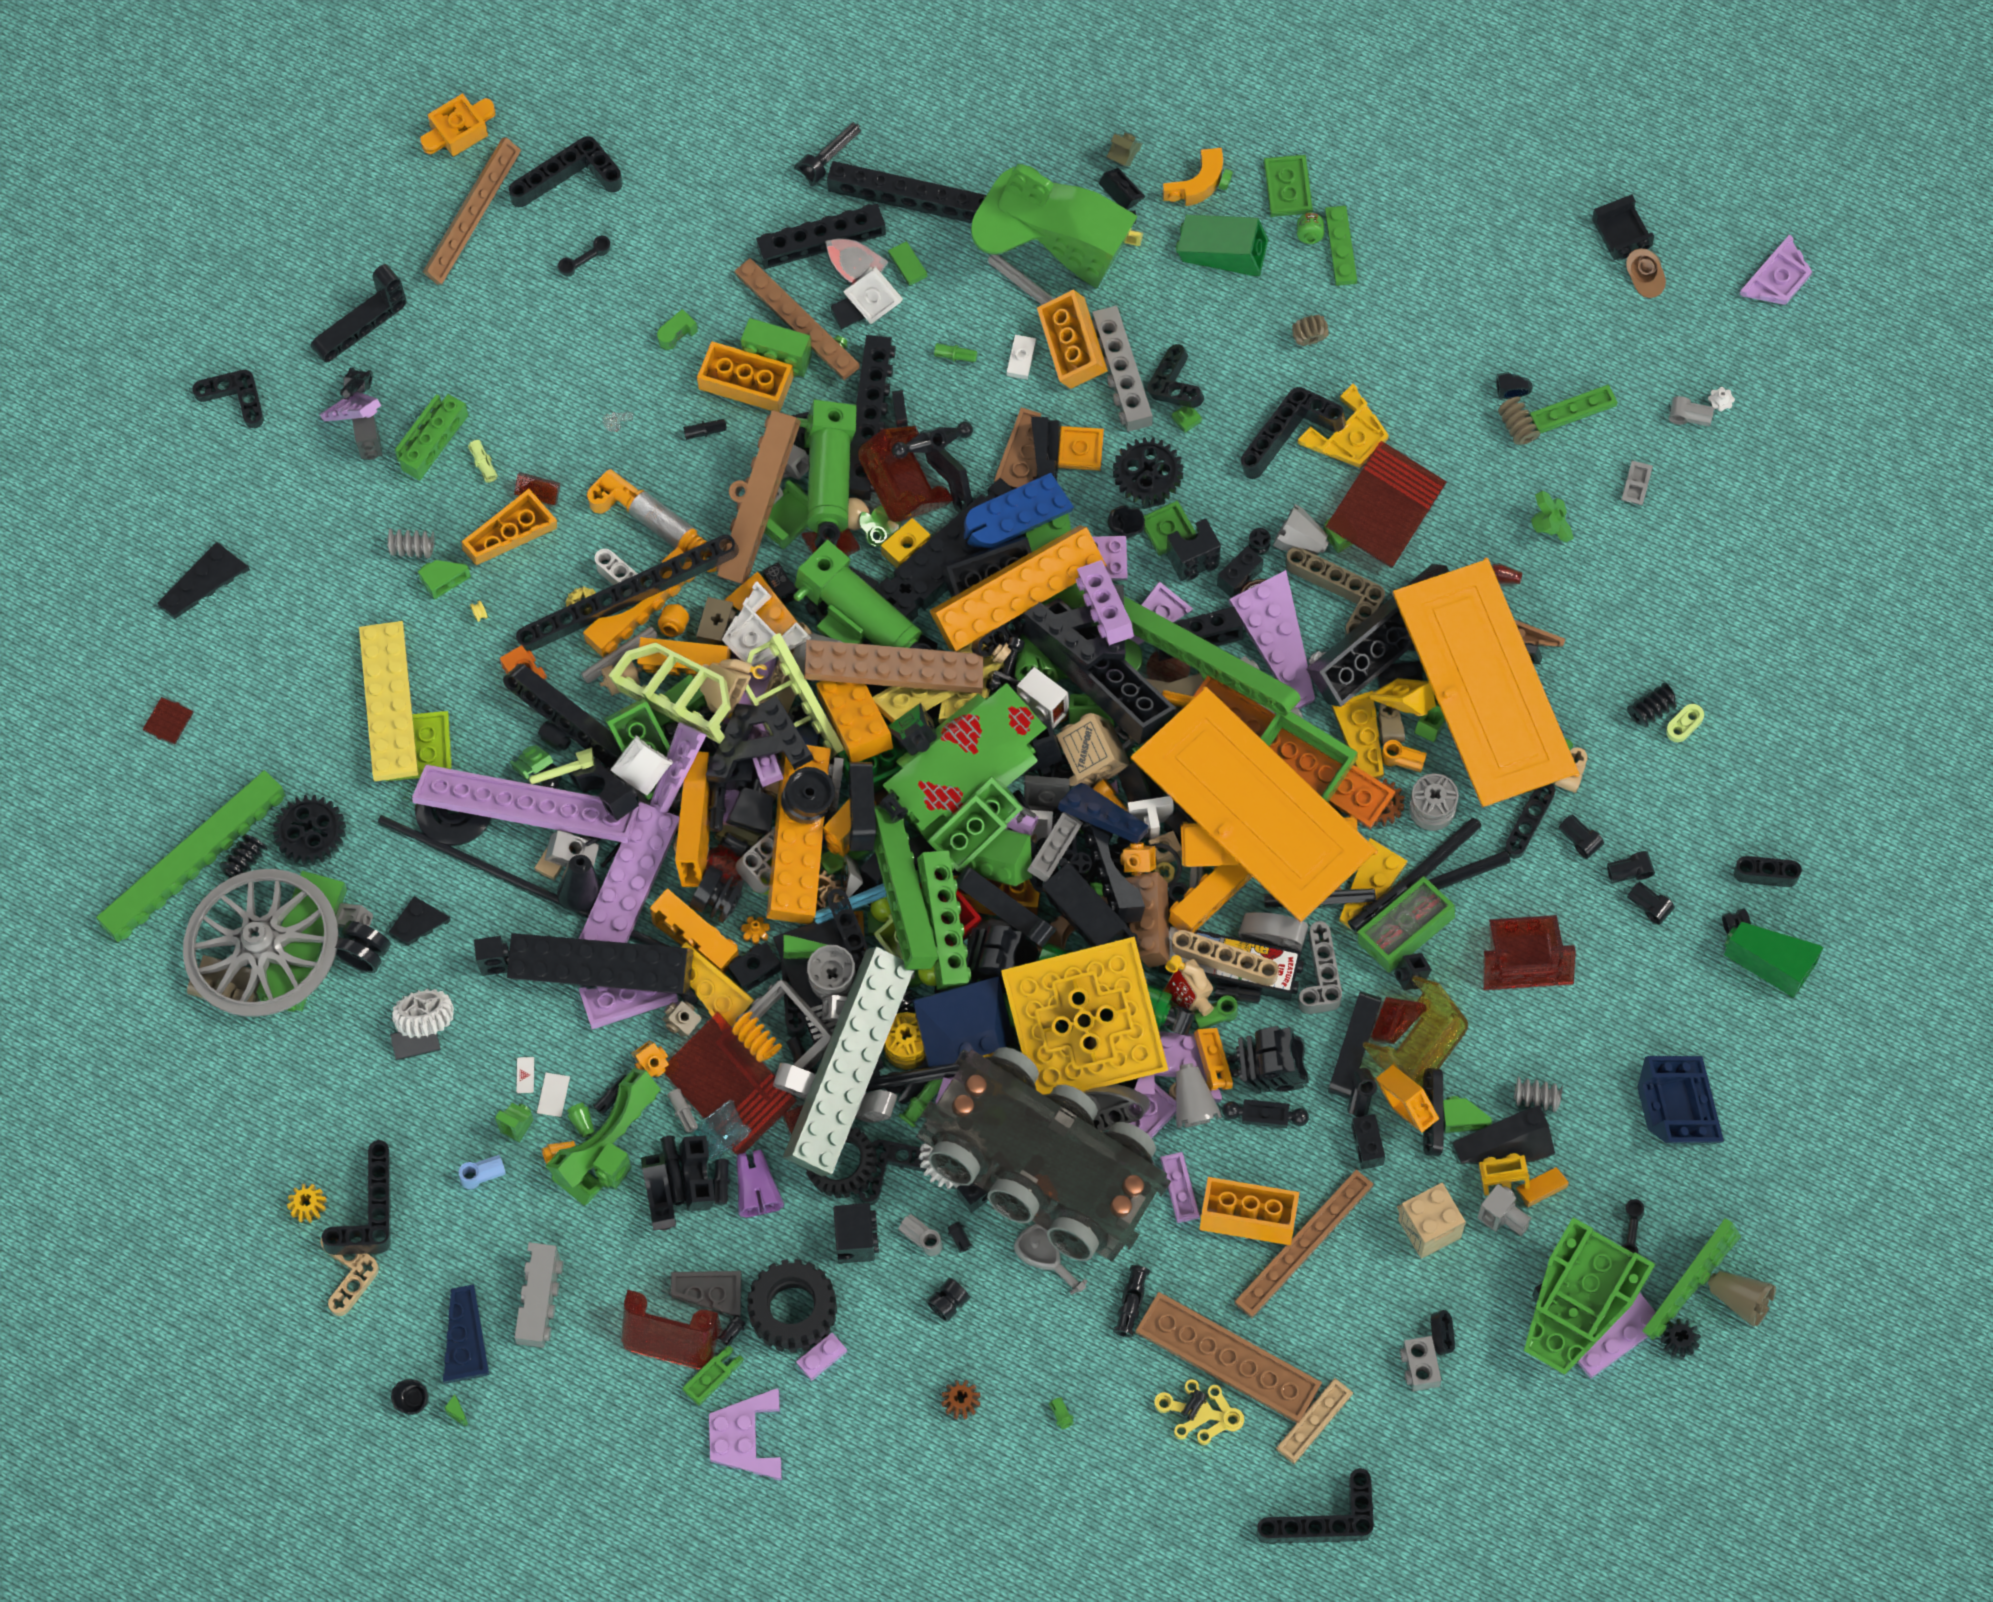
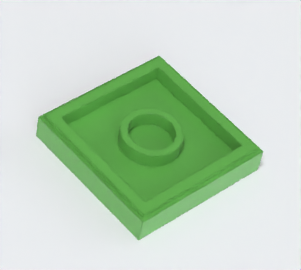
M1178 500L1144 515V532L1158 556L1167 552V535L1178 531L1185 540L1196 538V532Z

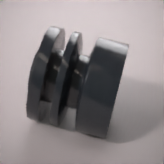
M710 865L689 907L702 913L709 905L712 907L710 918L713 919L717 910L722 913L718 922L723 924L733 913L742 895L744 882L739 879L735 888L730 885L734 876L731 875L723 883L721 882L723 871Z

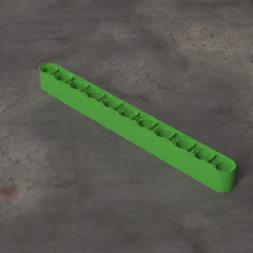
M1124 596V608L1132 623L1135 636L1281 716L1288 715L1300 702V695L1295 689Z

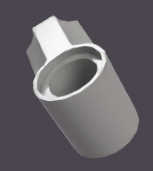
M1677 396L1672 399L1669 420L1679 425L1689 422L1710 427L1714 407L1691 403L1690 399Z
M912 1214L904 1218L898 1230L918 1245L926 1255H938L943 1246L939 1233L928 1228ZM930 1239H934L937 1241L936 1244L931 1247L926 1246L925 1244Z

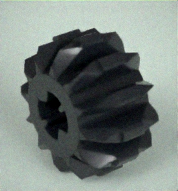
M1680 1318L1676 1320L1675 1324L1669 1321L1667 1324L1668 1328L1663 1332L1664 1336L1661 1337L1660 1342L1666 1344L1664 1347L1665 1352L1672 1350L1671 1357H1675L1677 1353H1679L1681 1359L1685 1358L1686 1353L1692 1356L1694 1354L1693 1349H1698L1700 1346L1697 1341L1700 1340L1701 1335L1695 1333L1697 1326L1689 1327V1320H1686L1685 1324H1682ZM1679 1335L1684 1337L1682 1342L1677 1340Z

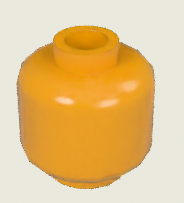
M679 604L666 605L659 617L658 627L666 636H679L685 631L689 621V614Z

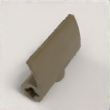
M203 955L199 968L210 966L223 960ZM243 966L225 988L222 995L239 1001L249 982L251 968ZM228 969L201 975L211 988L216 991ZM189 980L187 994L204 999ZM260 980L247 1002H258L257 989Z

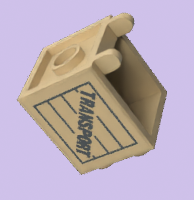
M1089 713L1080 718L1081 721L1076 724L1065 726L1062 728V732L1056 735L1074 773L1069 778L1070 786L1083 783L1092 788L1103 778L1107 781L1130 765V761L1111 721L1094 713Z
M1443 1183L1397 1206L1400 1213L1398 1220L1421 1259L1462 1237L1466 1221Z

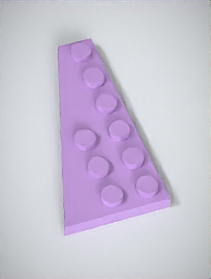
M1285 570L1229 599V604L1231 607H1235L1243 627L1275 679L1298 692L1301 700L1295 707L1301 709L1314 702L1315 696L1310 675L1306 670L1308 668Z

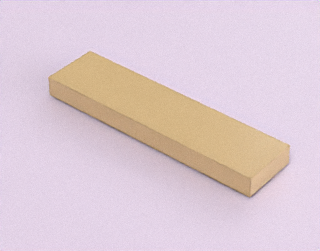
M1334 1378L1304 1414L1301 1421L1292 1428L1277 1446L1276 1451L1292 1464H1295L1350 1399L1353 1392Z

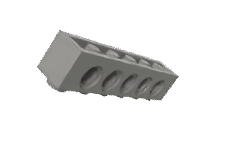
M1113 306L1093 311L1092 323L1109 373L1107 375L1108 385L1110 388H1114L1113 400L1115 406H1119L1121 410L1119 412L1121 425L1125 424L1127 432L1152 426L1153 415L1118 307ZM1105 331H1112L1113 333H1111V334H1106V333H1104V332H1105ZM1111 349H1117V350H1119V351H1118V352H1111L1110 350H1111ZM1122 367L1124 370L1118 371L1116 368ZM1123 386H1129V387H1131V388H1129V389H1123L1122 387H1123ZM1134 404L1136 407L1130 408L1128 405Z

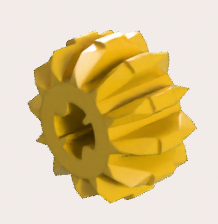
M302 1183V1190L294 1188L295 1195H288L290 1203L287 1204V1208L292 1210L291 1216L293 1218L298 1217L299 1222L302 1223L307 1218L308 1222L311 1223L313 1216L320 1219L321 1216L318 1211L324 1212L326 1210L323 1204L327 1200L326 1197L322 1196L323 1191L321 1189L316 1190L314 1184H311L307 1189L306 1185ZM307 1200L310 1205L306 1206L303 1203Z

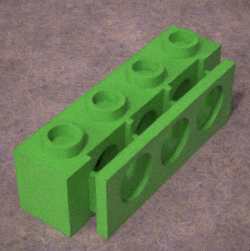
M436 394L395 448L398 462H400L403 472L419 481L423 478L468 417L466 403L450 394H447L442 402L439 395Z

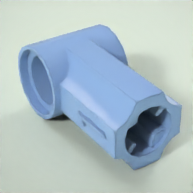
M500 1155L476 1163L466 1162L459 1168L460 1183L466 1189H474L480 1183L506 1175ZM467 1173L475 1174L472 1179L464 1177Z

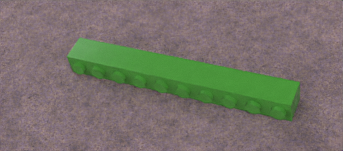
M265 770L262 771L96 917L99 924L117 943L122 939L128 938L132 930L139 924L145 923L149 915L155 910L161 909L168 898L178 894L184 884L199 875L201 869L206 865L212 864L216 860L217 855L223 850H228L233 845L234 840L246 834L250 830V826L256 821L262 820L266 816L267 811L273 806H278L286 796L282 786Z

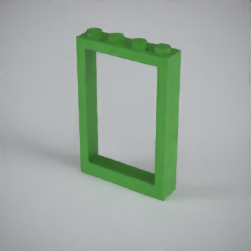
M1291 711L1286 716L1276 714L1261 736V739L1269 747L1283 728L1342 764L1321 795L1323 799L1329 802L1356 762L1358 752Z

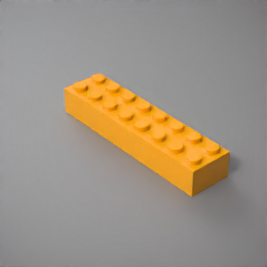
M1079 525L929 611L948 648L958 651L979 637L1028 611L1039 602L1042 603L1075 584L1076 578H1079L1077 568L1100 560L1103 561L1104 566H1106V563L1088 528Z
M807 745L814 760L796 770L804 767H815L828 775L831 748ZM782 752L781 772L784 779L779 780L766 919L811 924L816 914L824 817L812 824H801L792 820L784 812L781 805V794L789 777L796 770L792 767L785 753Z

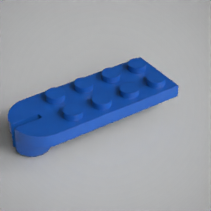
M1049 473L972 508L964 521V539L969 537L967 543L973 547L992 548L1072 512L1074 506L1052 473Z

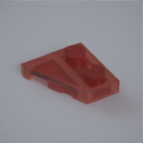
M1386 997L1371 1038L1376 1042L1394 1044L1426 1011L1427 1006L1421 1002Z

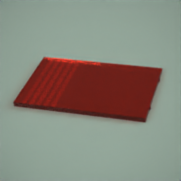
M1380 441L1325 527L1390 568H1393L1447 481L1383 441Z
M717 1012L668 1061L669 1065L665 1067L666 1071L664 1073L737 1155L745 1153L797 1102V1099L791 1093L773 1086L774 1073L764 1062L756 1060V1055H752L750 1049L744 1047V1042H740L738 1036L732 1033L733 1027Z

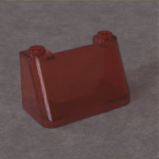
M916 426L883 429L863 444L858 452L859 460L887 516L893 522H902L945 507L953 501L946 487L936 486L931 489L914 453L908 452L907 456L903 459H897L891 453V448L895 443L903 442L906 444L919 434Z
M627 1290L624 1300L621 1336L622 1344L626 1350L695 1369H702L713 1358L718 1336L721 1332V1324L717 1312L699 1310L694 1313L690 1324L647 1314L648 1303L646 1297L639 1292Z

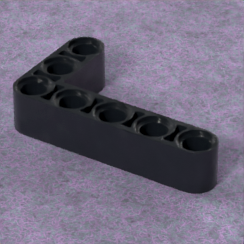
M585 136L512 182L509 186V195L515 207H524L585 167L589 168L608 192H617L623 186L621 171L593 137Z
M387 264L379 266L373 272L372 277L377 293L311 342V348L324 362L332 361L405 306L406 297L402 282Z
M1293 388L1242 455L1241 464L1245 476L1250 479L1260 477L1303 418L1333 432L1343 430L1346 426V419L1342 406L1305 388Z
M967 865L956 878L957 887L1015 929L1023 932L1026 937L1043 948L1056 931L1053 926L1036 916Z
M383 1140L373 1141L368 1148V1225L337 1226L325 1229L322 1233L324 1250L328 1254L383 1253L390 1247V1152L388 1144ZM379 1151L384 1152V1155L379 1157L374 1154ZM379 1172L385 1174L383 1177L380 1178L374 1176L376 1173ZM377 1194L385 1195L381 1199L374 1198V1196ZM377 1215L385 1216L382 1220L374 1219ZM378 1236H383L385 1238L381 1242H376L374 1240ZM355 1237L361 1238V1241L357 1243L351 1242ZM331 1238L338 1239L336 1243H328V1240Z
M1358 1468L1352 1471L1350 1475V1515L1266 1517L1258 1523L1257 1538L1266 1544L1351 1542L1369 1539L1374 1526L1370 1473L1363 1468ZM1362 1477L1365 1479L1366 1484L1358 1486L1354 1483V1479ZM1363 1500L1367 1503V1507L1359 1509L1355 1506V1502ZM1360 1523L1366 1524L1369 1530L1364 1533L1359 1532L1356 1529V1525ZM1341 1524L1345 1531L1343 1533H1336L1332 1526ZM1293 1525L1298 1531L1291 1535L1285 1531V1527ZM1318 1525L1321 1528V1532L1313 1534L1309 1531V1526ZM1270 1526L1274 1532L1271 1535H1265L1262 1533L1261 1528Z

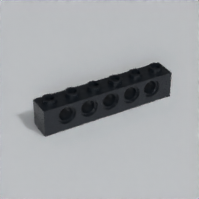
M878 203L874 205L868 204L860 209L844 211L839 215L825 216L821 220L814 222H804L800 226L786 227L775 233H765L756 238L757 249L764 269L824 253L826 252L825 242L828 240L850 239L860 243L886 235V227ZM819 233L825 234L823 236H817V234ZM798 239H804V241H802V242H798V241H796V240H798Z

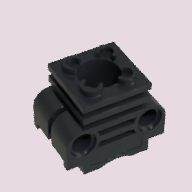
M990 925L988 930L981 928L980 931L977 928H973L971 936L968 937L967 941L968 955L966 964L970 968L973 982H976L977 979L985 980L999 976L1002 992L1007 994L1001 970L1035 962L1038 949L1027 941L1023 932L1013 931L1010 926Z
M1279 1026L1260 1029L1255 1032V1039L1250 1035L1247 1036V1041L1243 1037L1238 1038L1239 1046L1236 1047V1053L1241 1062V1067L1238 1070L1240 1080L1257 1094L1261 1093V1088L1265 1092L1270 1091V1087L1275 1091L1283 1092L1304 1088L1303 1084L1309 1083L1308 1072L1304 1066V1040L1296 1036L1294 1030L1290 1027L1281 1029Z

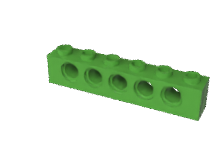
M949 851L923 852L917 858L921 888L924 892L925 908L929 911L930 927L934 930L935 946L939 949V958L933 965L937 990L953 989L967 985L971 979V971L966 964L968 951L966 945H963L962 938L964 936V926L960 923L959 919L961 906L960 902L956 899L957 881L953 879L952 873L954 861L950 857ZM934 872L940 873L943 880H938ZM938 894H942L946 898V902L940 901ZM941 916L947 917L949 924H945L941 920ZM944 938H949L953 946H948ZM948 960L954 961L956 968L950 967Z

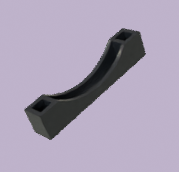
M1080 819L1083 822L1080 829L1084 831L1085 843L1090 848L1092 864L1096 866L1097 879L1101 881L1102 894L1107 898L1108 905L1125 923L1141 922L1145 904L1140 890L1120 874L1110 856L1109 842L1113 837V833Z

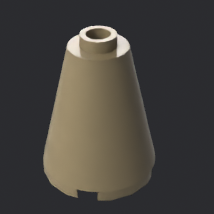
M1719 1271L1717 1274L1713 1273L1708 1282L1712 1294L1749 1325L1754 1327L1758 1326L1769 1310V1307H1767L1769 1299L1773 1301L1776 1293V1286L1771 1283L1724 1271Z

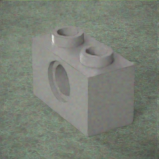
M557 830L550 836L545 860L567 867L573 856L585 855L591 860L594 867L599 844L594 843L590 846H585V843L591 840V838L585 836L577 837L570 832ZM569 845L574 847L576 854L570 852Z

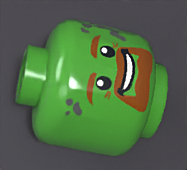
M1308 212L1298 218L1297 237L1301 242L1315 244L1323 239L1324 220L1321 216Z

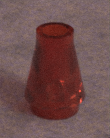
M1501 563L1491 565L1499 584L1520 585L1522 572Z

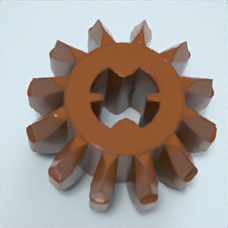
M955 1380V1387L947 1384L948 1392H942V1397L945 1400L941 1402L942 1407H947L946 1414L949 1415L954 1412V1419H958L959 1414H963L964 1420L967 1419V1412L975 1415L976 1411L973 1407H980V1402L977 1399L981 1397L980 1392H975L976 1385L973 1384L968 1387V1380H964L963 1385H959V1381ZM959 1396H963L964 1403H959Z

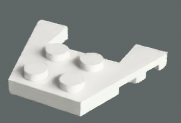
M758 582L753 585L752 588L754 590L749 598L746 597L743 602L744 607L739 615L735 616L722 638V641L738 658L745 662L751 650L769 642L776 635L756 614V611L772 597ZM797 622L782 635L789 650L811 639ZM768 648L753 656L751 666L756 667L776 657Z

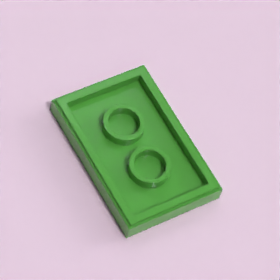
M1306 155L1264 158L1270 217L1313 212Z

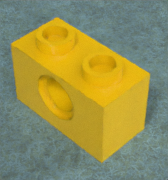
M911 518L881 545V554L897 569L929 541L931 536L917 521ZM911 544L912 547L904 548L903 545Z

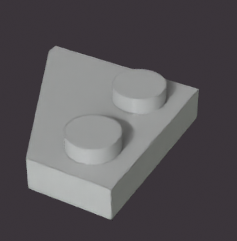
M835 757L834 764H829L828 776L834 784L835 797L828 811H837L844 758Z

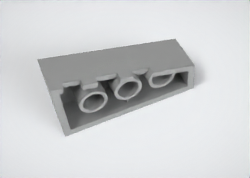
M529 1242L527 1251H530L531 1261L525 1263L524 1272L527 1284H524L521 1290V1303H524V1305L519 1307L515 1341L519 1345L545 1348V1342L549 1341L551 1337V1327H548L549 1320L553 1319L555 1315V1305H552L553 1299L559 1293L557 1277L558 1274H562L564 1262L560 1259L556 1246Z

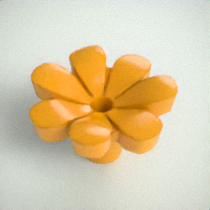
M750 916L747 918L748 924H742L741 931L746 932L743 935L745 941H749L752 938L753 944H759V938L763 941L768 940L769 937L766 932L770 930V925L764 923L762 917L754 920Z

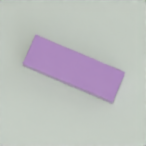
M1183 1152L1160 1157L1177 1223L1200 1218Z

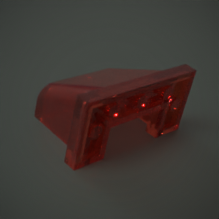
M1557 915L1489 919L1491 951H1484L1482 984L1484 990L1574 984L1575 945L1563 946Z

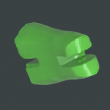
M1023 634L1018 636V639L1025 642L1023 652L1017 653L1015 669L1017 680L1022 681L1035 667L1056 683L1058 675L1052 661Z

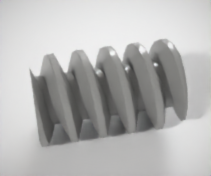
M389 528L388 549L391 556H395L398 552L399 556L404 557L407 552L408 557H413L414 553L417 558H421L423 553L425 558L429 559L431 557L435 543L434 532H432L431 537H428L427 531H424L422 537H419L418 530H415L414 535L411 536L409 530H406L405 535H402L401 529H398L396 535H394L392 528Z
M1518 1076L1514 1099H1516L1517 1106H1520L1521 1102L1525 1100L1527 1108H1529L1532 1102H1534V1106L1543 1104L1544 1111H1547L1549 1106L1552 1105L1553 1112L1556 1113L1560 1106L1563 1085L1559 1091L1556 1083H1553L1549 1089L1547 1082H1544L1539 1087L1538 1080H1535L1531 1086L1529 1078H1526L1523 1084H1521V1079Z

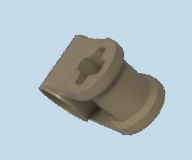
M1381 703L1378 720L1382 745L1389 740H1397L1400 743L1405 742L1404 726L1401 721L1400 711Z

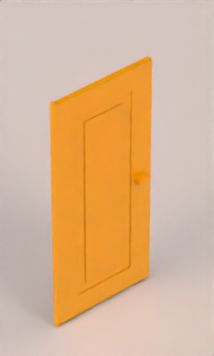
M1487 557L1483 561L1392 592L1482 808L1560 780L1580 775Z
M1205 686L1198 696L1131 756V759L1301 923L1369 858L1377 855L1378 850Z

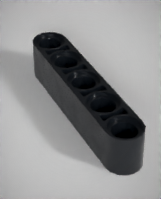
M1362 991L1359 992L1328 1093L1350 1099L1354 1084L1352 1075L1361 1067L1381 1004V997Z

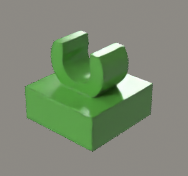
M1183 406L1172 413V419L1184 433L1202 422V417L1194 408Z

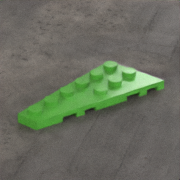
M1726 1218L1722 1221L1642 1330L1647 1337L1654 1340L1663 1334L1668 1322L1677 1315L1680 1308L1701 1284L1704 1285L1709 1280L1710 1273L1722 1262L1727 1253L1739 1241L1741 1235L1731 1221Z

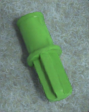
M936 343L934 349L935 357L952 359L954 362L956 360L976 362L978 356L976 350L959 348L958 345L949 346Z

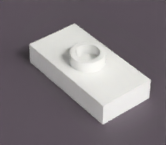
M1015 335L1007 368V376L1028 380L1036 338Z

